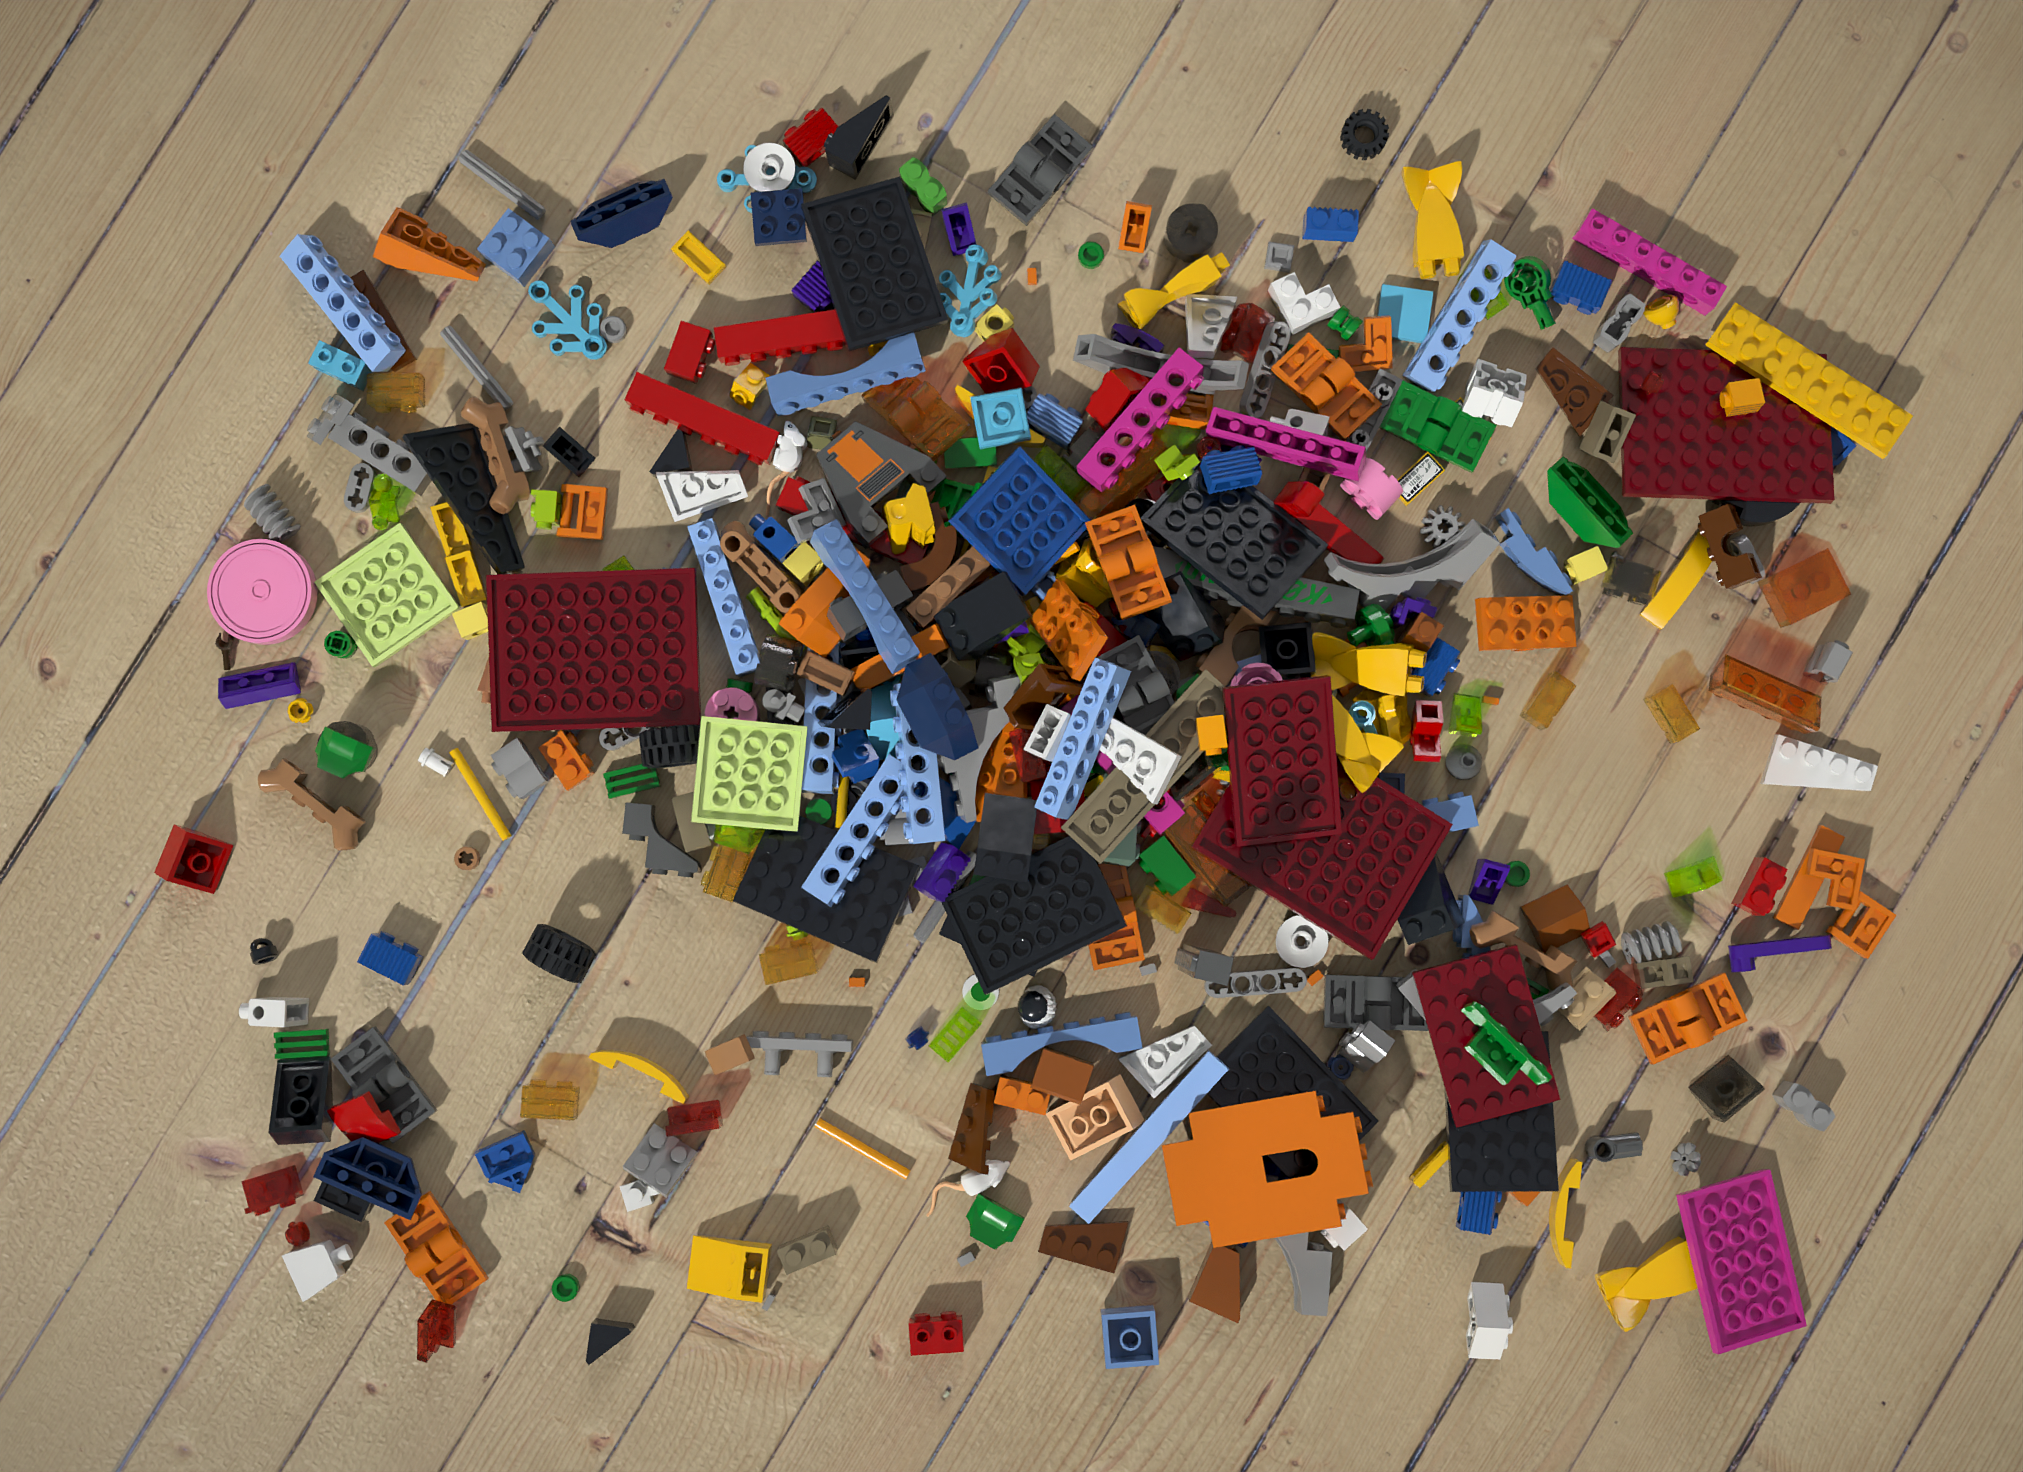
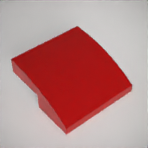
M370 1091L334 1105L327 1110L333 1122L351 1142L365 1137L379 1143L401 1133L389 1109L381 1112Z

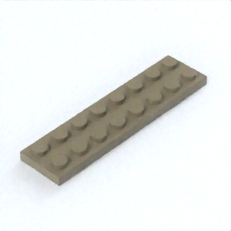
M1206 669L1145 735L1182 756L1162 796L1203 752H1199L1195 719L1223 715L1225 723L1222 689L1225 686ZM1117 767L1061 827L1100 864L1155 805Z

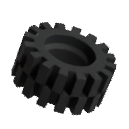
M1360 109L1356 114L1353 112L1346 119L1341 130L1340 141H1343L1341 146L1343 149L1347 148L1346 153L1349 156L1351 153L1354 154L1353 158L1356 160L1358 157H1362V160H1367L1368 157L1370 159L1375 158L1376 154L1379 155L1389 137V133H1387L1389 126L1384 124L1386 119L1384 117L1380 119L1378 117L1380 113L1377 111L1375 114H1372V109H1367L1366 112ZM1360 126L1371 128L1374 132L1373 141L1366 144L1359 142L1355 137V130Z

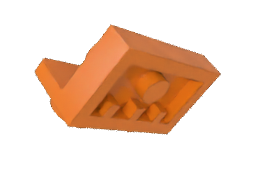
M559 730L556 736L538 747V749L565 789L570 791L595 774L591 769L594 764L586 753L581 754L577 748L579 741L571 731L567 733L565 730Z

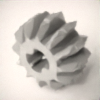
M1442 505L1437 507L1436 512L1430 509L1427 512L1429 518L1424 517L1421 520L1424 525L1428 526L1420 530L1422 534H1429L1424 541L1428 543L1434 540V549L1439 547L1440 543L1442 545L1461 531L1459 529L1465 526V522H1457V519L1461 517L1460 512L1454 516L1452 515L1453 507L1451 506L1447 508L1446 512ZM1442 522L1444 523L1443 526L1447 525L1448 530L1442 533L1443 529L1440 531L1438 529V525Z

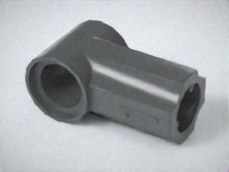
M1638 1132L1603 1137L1592 1136L1585 1143L1586 1154L1590 1158L1601 1162L1642 1156L1643 1144ZM1603 1142L1605 1150L1601 1155H1598L1596 1152L1597 1145Z

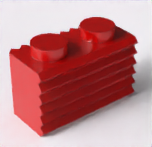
M822 107L818 111L813 109L806 114L804 122L800 126H792L784 134L785 138L783 139L784 147L802 167H808L825 153L824 143L830 133L834 134L839 126Z

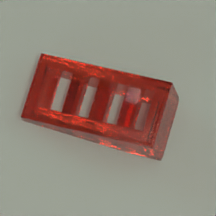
M1192 887L1188 888L1180 903L1185 908L1229 918H1235L1237 914L1235 910Z

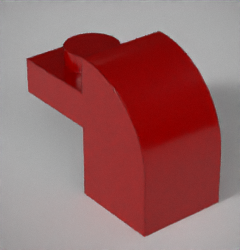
M1415 701L1411 718L1412 737L1410 738V745L1413 748V761L1440 762V733L1444 723L1442 701Z

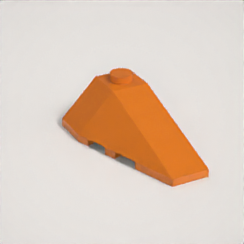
M396 207L380 232L373 254L374 258L400 269L478 282L486 267L483 261L463 247H455L446 241L447 236L442 232L436 234L427 227L428 222L421 217Z
M855 547L866 567L869 568L872 560ZM827 568L792 605L778 624L798 641L822 657L827 658L841 640V637L827 617L829 604L841 596L845 599L850 594L835 574Z

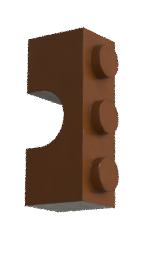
M1726 504L1698 516L1700 520L1698 529L1701 536L1707 538L1710 546L1707 547V552L1711 561H1715L1719 571L1716 572V576L1721 586L1725 585L1726 589H1734L1762 578L1753 553L1734 556L1728 550L1727 543L1730 536L1735 532L1743 530L1734 505Z

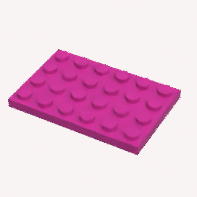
M1761 1169L1676 1194L1712 1352L1722 1354L1806 1327V1319L1771 1170Z

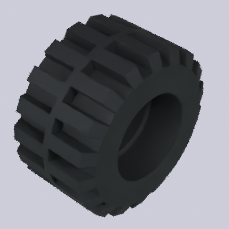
M700 725L667 726L641 732L639 734L642 766L647 768H666L696 764Z
M537 924L522 952L525 958L534 965L572 983H582L597 955L584 942L546 924Z

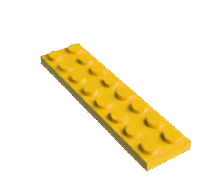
M1736 302L1705 344L1713 351L1755 378H1760V381L1882 459L1888 455L1913 417L1912 414Z

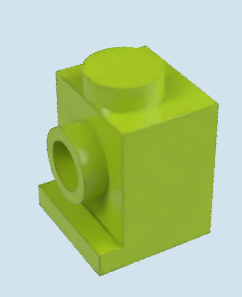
M531 489V495L536 498L535 502L531 504V517H534L536 528L551 530L552 526H560L562 495L557 491Z

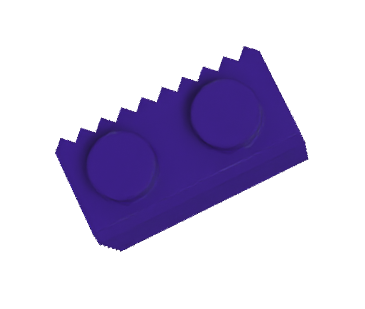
M817 260L791 290L793 296L813 313L827 311L832 305V300L819 261Z
M940 843L913 887L930 899L945 902L948 893H951V889L954 888L953 884H957L956 880L959 879V875H962L965 866H968L967 862H971L970 857L953 845Z

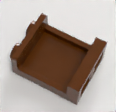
M1039 663L1004 706V710L1014 727L1034 730L1046 704L1057 708L1067 694L1080 695L1085 681L1083 678L1081 681L1072 679L1064 667Z

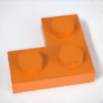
M1390 315L1364 317V343L1339 346V357L1345 360L1354 372L1393 368Z
M1810 849L1806 874L1831 879L1826 905L1856 911L1865 859L1819 849Z

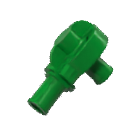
M1525 256L1513 262L1515 266L1512 272L1507 277H1504L1506 290L1515 300L1520 301L1523 309H1532L1540 330L1556 324L1547 305L1548 299L1552 297L1549 290L1551 274L1548 266L1541 259L1534 256Z
M1371 604L1356 612L1355 622L1357 628L1347 632V638L1351 645L1356 647L1362 642H1365L1368 646L1396 644L1393 641L1395 635L1393 621L1380 605Z

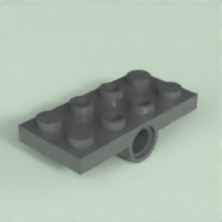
M1054 114L1036 136L1019 149L1013 158V162L989 188L988 194L1027 226L1093 151V146Z
M1138 635L1096 658L1131 671L1117 705V710L1126 725L1146 735L1175 702L1160 671L1157 670Z
M1324 974V1028L1354 1029L1360 1022L1364 1025L1370 1020L1381 1030L1428 1031L1426 1021L1396 986L1404 977Z
M376 1026L372 1027L331 1058L332 1062L354 1090L352 1091L353 1097L370 1091L381 1112L389 1109L401 1131L400 1134L389 1138L392 1143L397 1142L438 1111Z

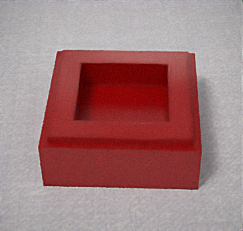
M1603 921L1580 934L1590 955L1594 958L1617 945L1607 924Z

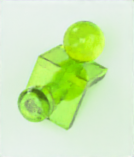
M378 474L374 478L373 490L369 498L373 518L372 525L377 530H385L389 522L400 521L397 507L400 486H393V481L387 474Z

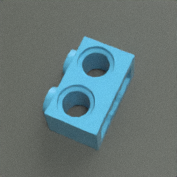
M320 340L308 362L316 370L361 391H364L373 373L363 360Z

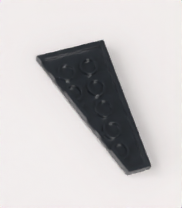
M471 423L404 434L403 440L497 574H507L523 570L525 565L508 513L501 514L496 512L489 503L497 488V483L494 475L489 470L487 452L481 446L479 428Z

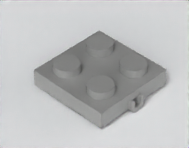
M654 1123L625 1162L623 1169L639 1179V1183L645 1188L649 1186L667 1198L698 1153L683 1143L682 1139H678L674 1134L671 1135Z

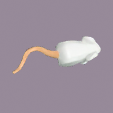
M785 421L784 436H778V444L780 445L775 450L773 465L782 473L776 476L769 484L766 516L769 515L770 498L773 486L780 479L800 468L803 460L802 450L807 447V440L790 421Z
M987 1159L985 1160V1165H989L988 1175L968 1169L961 1175V1184L948 1181L939 1183L933 1190L931 1208L926 1216L928 1217L932 1214L936 1204L937 1192L941 1187L947 1186L955 1190L966 1191L970 1196H974L985 1191L990 1186L995 1188L1005 1175L1010 1162L990 1161Z

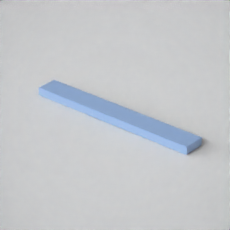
M1208 1050L1077 1195L1069 1207L1089 1224L1229 1070V1067Z

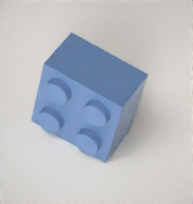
M508 208L477 250L484 258L525 287L554 250L555 245L550 238Z
M1153 1305L1101 1309L1106 1369L1159 1365L1156 1317Z

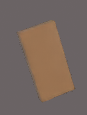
M807 650L796 674L845 697L856 673Z
M745 1034L704 1051L714 1075L755 1059Z

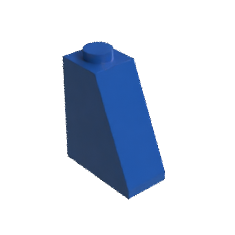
M939 777L945 841L947 844L960 849L976 821L966 823L960 816L956 815L954 801H957L956 791H952L950 783ZM918 782L915 786L917 789L914 794L921 797L925 792V786Z

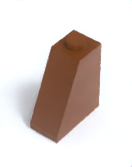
M1420 612L1409 620L1396 644H1413L1414 649L1427 652L1444 625L1425 613Z
M1211 1241L1188 1294L1189 1302L1239 1323V1252L1234 1248L1235 1244L1213 1248Z

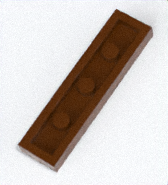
M362 270L350 277L354 282L355 288L369 300V305L372 309L383 317L384 324L399 337L401 345L406 350L391 369L396 372L417 360L367 273Z

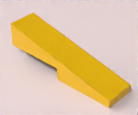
M447 502L431 506L430 509L446 554L445 560L461 607L487 600L467 530Z

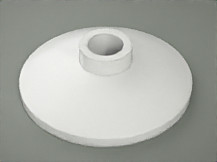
M763 143L754 147L748 153L744 161V175L748 184L758 192L785 190L795 176V162L790 152L783 146L775 143ZM768 168H774L775 173L773 175H767L766 170Z
M1300 915L1288 918L1279 927L1276 934V948L1281 958L1288 964L1300 968L1310 967L1324 957L1328 948V935L1321 928ZM1303 936L1305 938L1303 946L1297 945V937Z

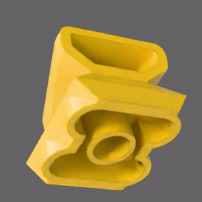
M913 483L906 497L890 500L883 505L882 515L884 522L888 525L886 531L892 553H903L910 538L922 549L927 544L934 543V521L924 485L920 486Z
M1089 537L1084 540L1079 555L1072 554L1061 561L1055 578L1065 582L1076 596L1096 608L1107 598H1112L1113 596Z
M1363 690L1353 699V704L1363 700L1374 706L1376 716L1373 724L1379 735L1391 737L1402 745L1412 737V724L1407 711V695L1381 694L1375 690ZM1358 710L1359 715L1367 716L1365 710Z

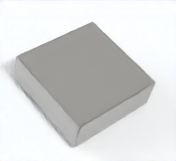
M1268 242L1264 269L1289 273L1294 245Z

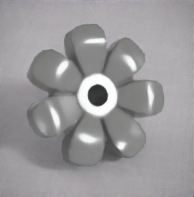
M1689 1142L1679 1144L1677 1147L1678 1152L1672 1151L1670 1156L1671 1159L1676 1161L1672 1164V1167L1679 1175L1688 1176L1689 1171L1696 1172L1701 1164V1155L1695 1151L1696 1146Z

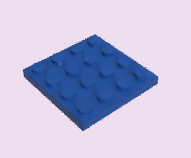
M1018 447L948 521L999 573L1006 571L1019 594L1024 596L1087 529L1085 522L1091 520L1021 447Z

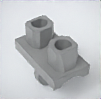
M513 426L506 428V435L503 436L507 451L508 453L514 451L517 458L511 461L514 472L540 471L542 467L537 457L542 455L539 447L544 444L543 438H534L532 432H525L523 427L513 428Z
M772 689L763 695L762 702L765 709L775 712L773 716L780 720L787 717L798 722L806 709L793 702L796 696L790 693H785L784 695L781 691Z

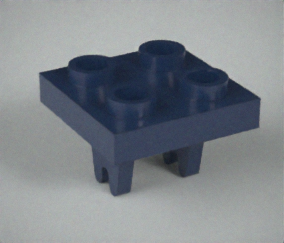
M802 188L750 193L755 246L807 242L806 222L801 209V204L804 203Z

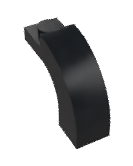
M1712 500V503L1719 505L1718 508L1726 504L1734 505L1742 526L1751 527L1770 524L1788 515L1800 504L1798 502Z

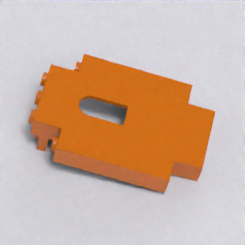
M1317 1091L1188 1113L1193 1139L1162 1145L1176 1226L1208 1221L1213 1248L1342 1227V1220L1346 1219L1343 1203L1338 1204L1337 1199L1369 1194L1368 1187H1373L1370 1170L1365 1171L1363 1160H1368L1365 1143L1360 1144L1358 1133L1363 1132L1360 1116L1354 1117L1353 1112L1321 1117V1112L1325 1111L1323 1096H1317ZM1299 1149H1309L1317 1156L1318 1167L1313 1174L1267 1183L1262 1156Z

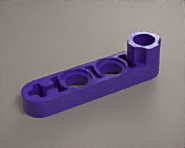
M1819 935L1729 945L1731 972L1756 970L1754 957L1831 949L1832 943L1831 935Z

